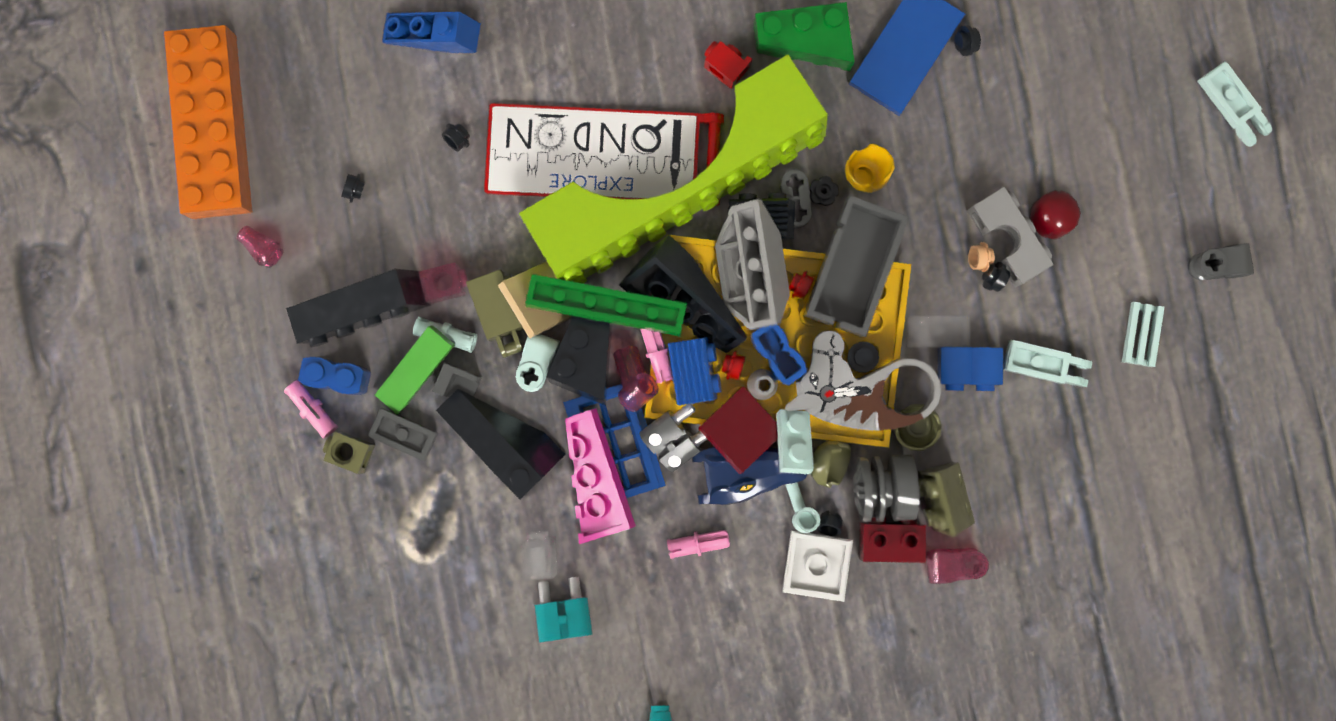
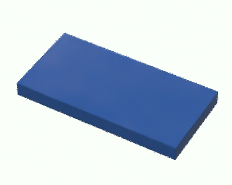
M902 0L849 82V85L900 116L965 16V13L944 0Z

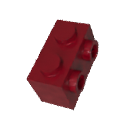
M872 517L868 523L860 522L859 559L861 561L926 563V525L917 523V519L899 520V523H886V517H884V521L878 522L875 517Z

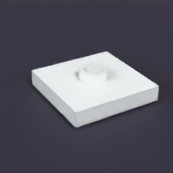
M791 530L782 592L844 602L853 540Z

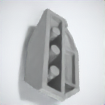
M756 199L731 206L728 212L729 216L715 244L723 302L730 312L743 322L749 330L780 324L790 296L781 234L762 200Z

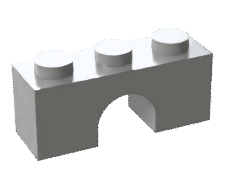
M1003 187L972 206L967 212L982 236L996 229L1004 230L1011 235L1014 243L1013 250L1009 256L999 262L1006 265V269L1010 271L1009 279L1017 287L1054 264L1051 261L1052 254L1049 248L1044 243L1040 244L1035 236V226L1028 217L1024 218L1018 209L1020 206L1018 199L1011 191L1008 192Z

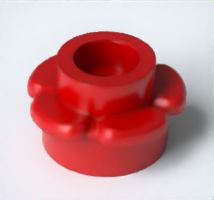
M804 271L802 275L799 273L795 274L789 286V290L793 291V299L796 296L804 300L815 280V278L807 275L808 271Z
M736 350L732 356L727 354L723 363L722 372L727 373V380L730 378L739 380L746 356L737 354Z

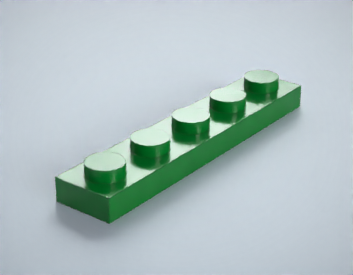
M535 274L531 275L525 302L526 307L676 336H681L687 304Z

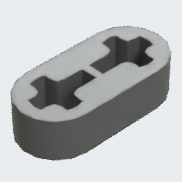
M792 169L787 171L782 177L780 191L787 194V198L798 202L800 211H805L806 215L802 216L800 222H796L795 218L794 228H802L809 222L812 215L809 181L804 172ZM791 177H796V181L803 184L798 187V196H793L792 187L786 186V183L790 182Z

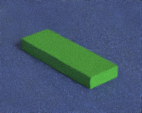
M433 325L428 326L379 388L375 396L397 415L402 413L455 344Z

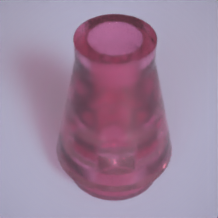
M250 226L243 227L237 234V240L243 244L258 265L270 268L281 259L283 249L278 241L252 229Z

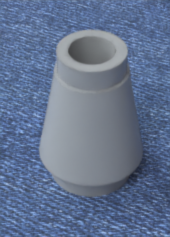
M766 369L754 371L747 381L749 393L758 400L771 398L778 388L776 377L771 371ZM762 379L769 381L768 385L770 387L766 391H761L758 387Z

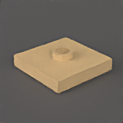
M547 261L506 279L498 285L529 338L572 318L571 315L530 308L525 305L532 274L557 279Z

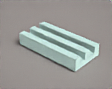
M1131 302L1122 362L1155 367L1165 307ZM1140 310L1143 311L1137 355L1136 358H1133L1132 353ZM1151 312H1152V313H1153L1152 326H1151V332H1150V338H1149V344H1148L1147 357H1146V360H1145V359H1144V356H1145L1146 343H1147V337H1148V331H1149V324H1150V318H1151Z

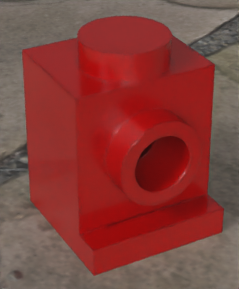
M713 41L704 53L706 57L704 68L732 90L751 68L753 59L750 56L742 59V53L732 44L726 46L722 41L719 43Z

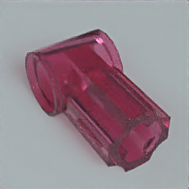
M627 346L618 349L613 354L623 386L618 393V398L625 409L637 412L658 394L659 389L655 379L645 372L638 347Z

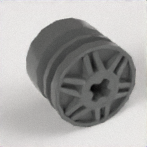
M912 455L890 456L887 470L883 469L880 457L874 456L871 462V471L867 457L857 458L856 471L853 477V492L861 522H870L873 511L877 522L884 521L886 507L890 508L894 521L917 519L919 487L916 464Z

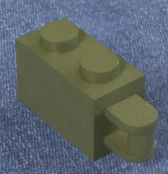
M499 269L467 281L466 284L487 340L490 342L496 340L503 358L523 351L518 331L524 330L498 287L502 281L511 278V275L505 276L504 272ZM512 334L514 341L504 345L502 337Z

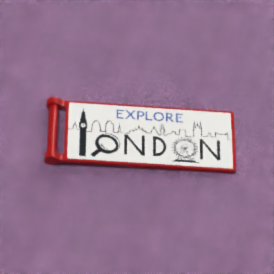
M492 103L489 105L484 191L486 194L547 197L573 181L588 191L609 198L637 200L661 196L686 185L697 177L700 124L709 125L707 168L716 159L720 152L721 125H724V114Z

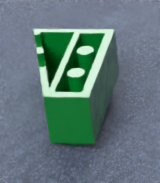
M847 2L755 13L753 28L758 54L778 58L789 55L793 61L797 59L812 62L814 65L838 67L841 70L850 72L855 61Z

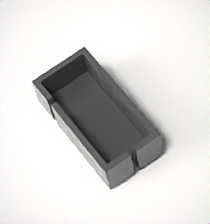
M851 195L845 199L836 224L841 229L837 228L832 234L803 316L827 325H833L834 321H836L835 328L860 337H866L909 217Z

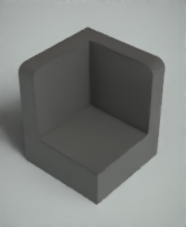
M444 363L432 392L450 397L457 389H460L475 396L482 378Z

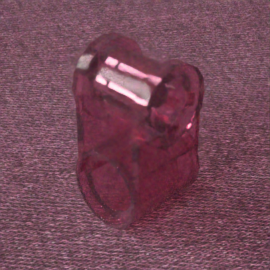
M974 548L926 551L929 583L932 584L979 579L989 569V562L986 556ZM972 556L979 561V564H974V570L966 566V563L971 562Z

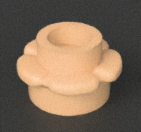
M981 242L980 245L971 246L968 253L971 269L982 272L988 271L990 265L994 264L995 260L993 249L988 248V244L985 242Z

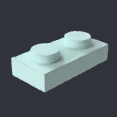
M780 409L776 413L780 472L810 474L814 470L810 413L807 411Z

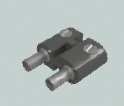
M692 404L685 405L675 414L668 410L639 432L645 445L653 454L656 453L659 456L660 462L670 472H674L702 451L700 444L707 440L700 431L693 436L688 429L685 430L681 422L696 411Z

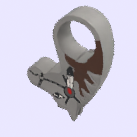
M822 331L813 341L809 370L800 381H796L797 396L786 404L785 410H806L811 415L826 422L855 429L891 430L911 425L930 415L939 403L941 385L937 374L929 365L913 358L896 359L860 378H854L850 366L842 359L844 350L842 337L835 331ZM905 365L921 368L928 375L931 382V395L928 402L921 409L912 413H900L889 406L886 407L887 403L882 396L884 395V384L889 374Z

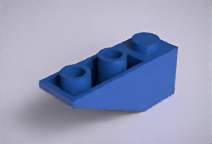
M461 12L387 13L382 42L448 53H476L481 23Z

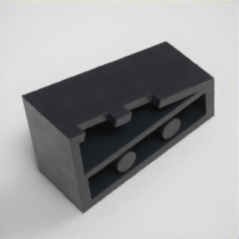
M572 316L546 376L551 384L606 406L613 323Z

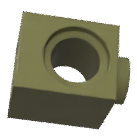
M334 432V435H330L324 444L323 452L326 455L323 461L356 474H364L376 445L344 432ZM345 443H349L353 448V456L349 460H345L340 453L341 447Z

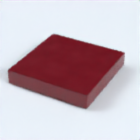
M744 386L735 392L698 427L700 432L739 474L743 473L778 439L777 422Z

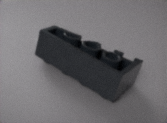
M393 269L286 309L297 344L309 343L310 347H317L328 343L327 338L336 335L337 338L349 336L355 333V329L374 327L382 324L384 320L408 315L412 311L431 306L420 271Z

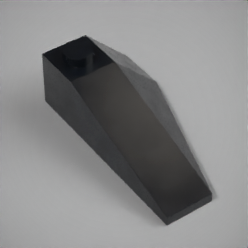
M669 234L653 246L619 284L622 289L629 293L687 303L683 324L693 329L694 336L698 338L708 337L709 343H714L716 348L725 353H728L744 342L748 337L693 257Z

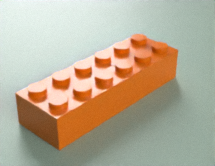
M226 25L164 31L180 214L191 219L252 213L236 35Z

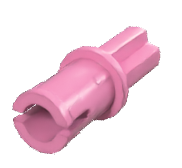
M640 329L648 352L645 356L650 358L656 382L662 383L664 380H672V368L667 354L669 349L668 347L665 348L661 333Z
M720 530L703 534L694 532L692 536L667 539L668 550H670V558L674 559L675 557L691 554L702 556V552L728 548L730 541L727 530Z

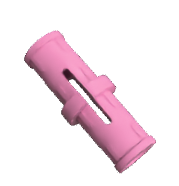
M296 380L284 390V393L290 397L301 411L299 415L303 419L307 418L323 439L338 428V425L332 421L321 407L323 403L319 399L315 400L301 382ZM303 399L307 401V403L317 413L320 419H317L311 410L302 401Z

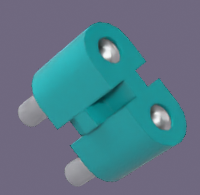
M579 577L568 578L571 599L559 602H551L548 581L538 583L540 604L534 605L539 643L593 635L588 597H581Z

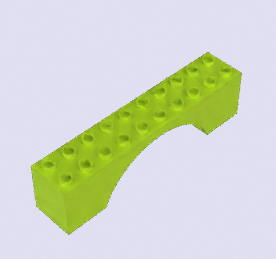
M784 56L735 85L736 108L730 134L716 159L698 177L686 185L661 196L627 200L595 194L572 181L520 212L519 215L557 279L584 284L587 281V277L595 272L600 274L609 270L614 265L613 262L622 256L628 258L636 254L640 250L639 246L649 240L650 242L658 241L666 235V230L671 227L685 225L693 218L692 215L698 211L712 209L719 203L718 199L727 194L732 196L739 193L745 188V184L752 179L760 180L766 177L772 171L771 168L779 163L785 165L793 161L798 156V152L806 147L812 149L821 144L826 136L828 114L790 56Z

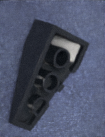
M457 389L436 410L519 499L527 494L566 455L545 432L460 389Z

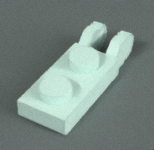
M1226 61L1197 81L1230 126L1236 130L1237 136L1246 146L1251 147L1257 142L1255 134L1245 122L1249 118L1251 119V124L1261 135L1266 136L1272 131V125H1270V122L1267 121V118L1261 112L1262 108Z
M1009 340L1003 370L1059 384L1066 383L1087 387L1088 380L1079 376L1067 375L1069 365L1081 369H1091L1092 361L1073 357L1071 353Z

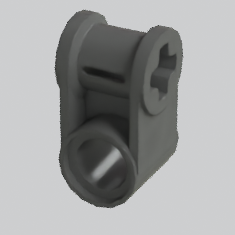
M1250 244L1230 245L1194 255L1188 263V270L1193 278L1203 281L1253 275L1254 268Z

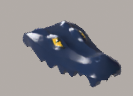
M714 446L702 450L692 458V462H704L708 493L698 495V503L700 505H730L745 502L782 485L803 481L807 477V474L780 472L778 448L769 447L741 474L731 466Z

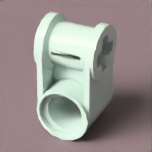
M542 334L532 338L527 337L522 358L516 371V380L522 389L527 392H535L543 387L558 351L559 340ZM531 370H535V375L538 377L537 382L531 381L530 385H526L527 381L523 378L524 373L530 374Z

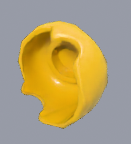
M869 144L866 148L855 150L850 155L845 165L846 179L855 190L867 193L876 192L888 183L895 169L894 159L886 148L876 144Z

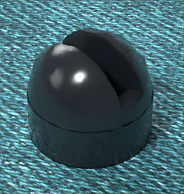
M830 510L823 512L820 515V524L817 530L828 536L840 535L843 526L841 515L838 512H835V515L830 514Z

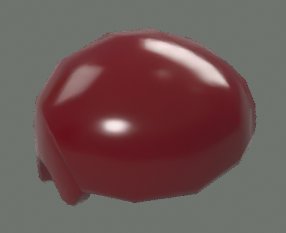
M1054 190L1043 195L1033 203L1030 211V220L1035 226L1036 232L1042 237L1059 239L1075 229L1079 223L1081 211L1077 201L1068 192Z

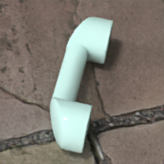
M798 483L785 484L795 512L792 517L793 526L802 533L813 532L820 524L818 512L813 508L805 506Z

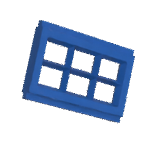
M634 381L607 388V400L621 396L628 420L611 424L607 407L599 403L606 425L603 427L604 433L609 435L615 454L613 459L615 464H618L626 498L666 486L656 453H652L639 434L640 431L647 427V423ZM581 396L563 403L569 418L583 413V407L598 402ZM630 426L637 450L621 455L614 431ZM640 457L646 481L630 485L623 461Z

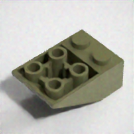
M951 462L918 471L919 496H924L927 508L923 509V513L928 527L932 526L934 531L952 537L975 523L959 462Z

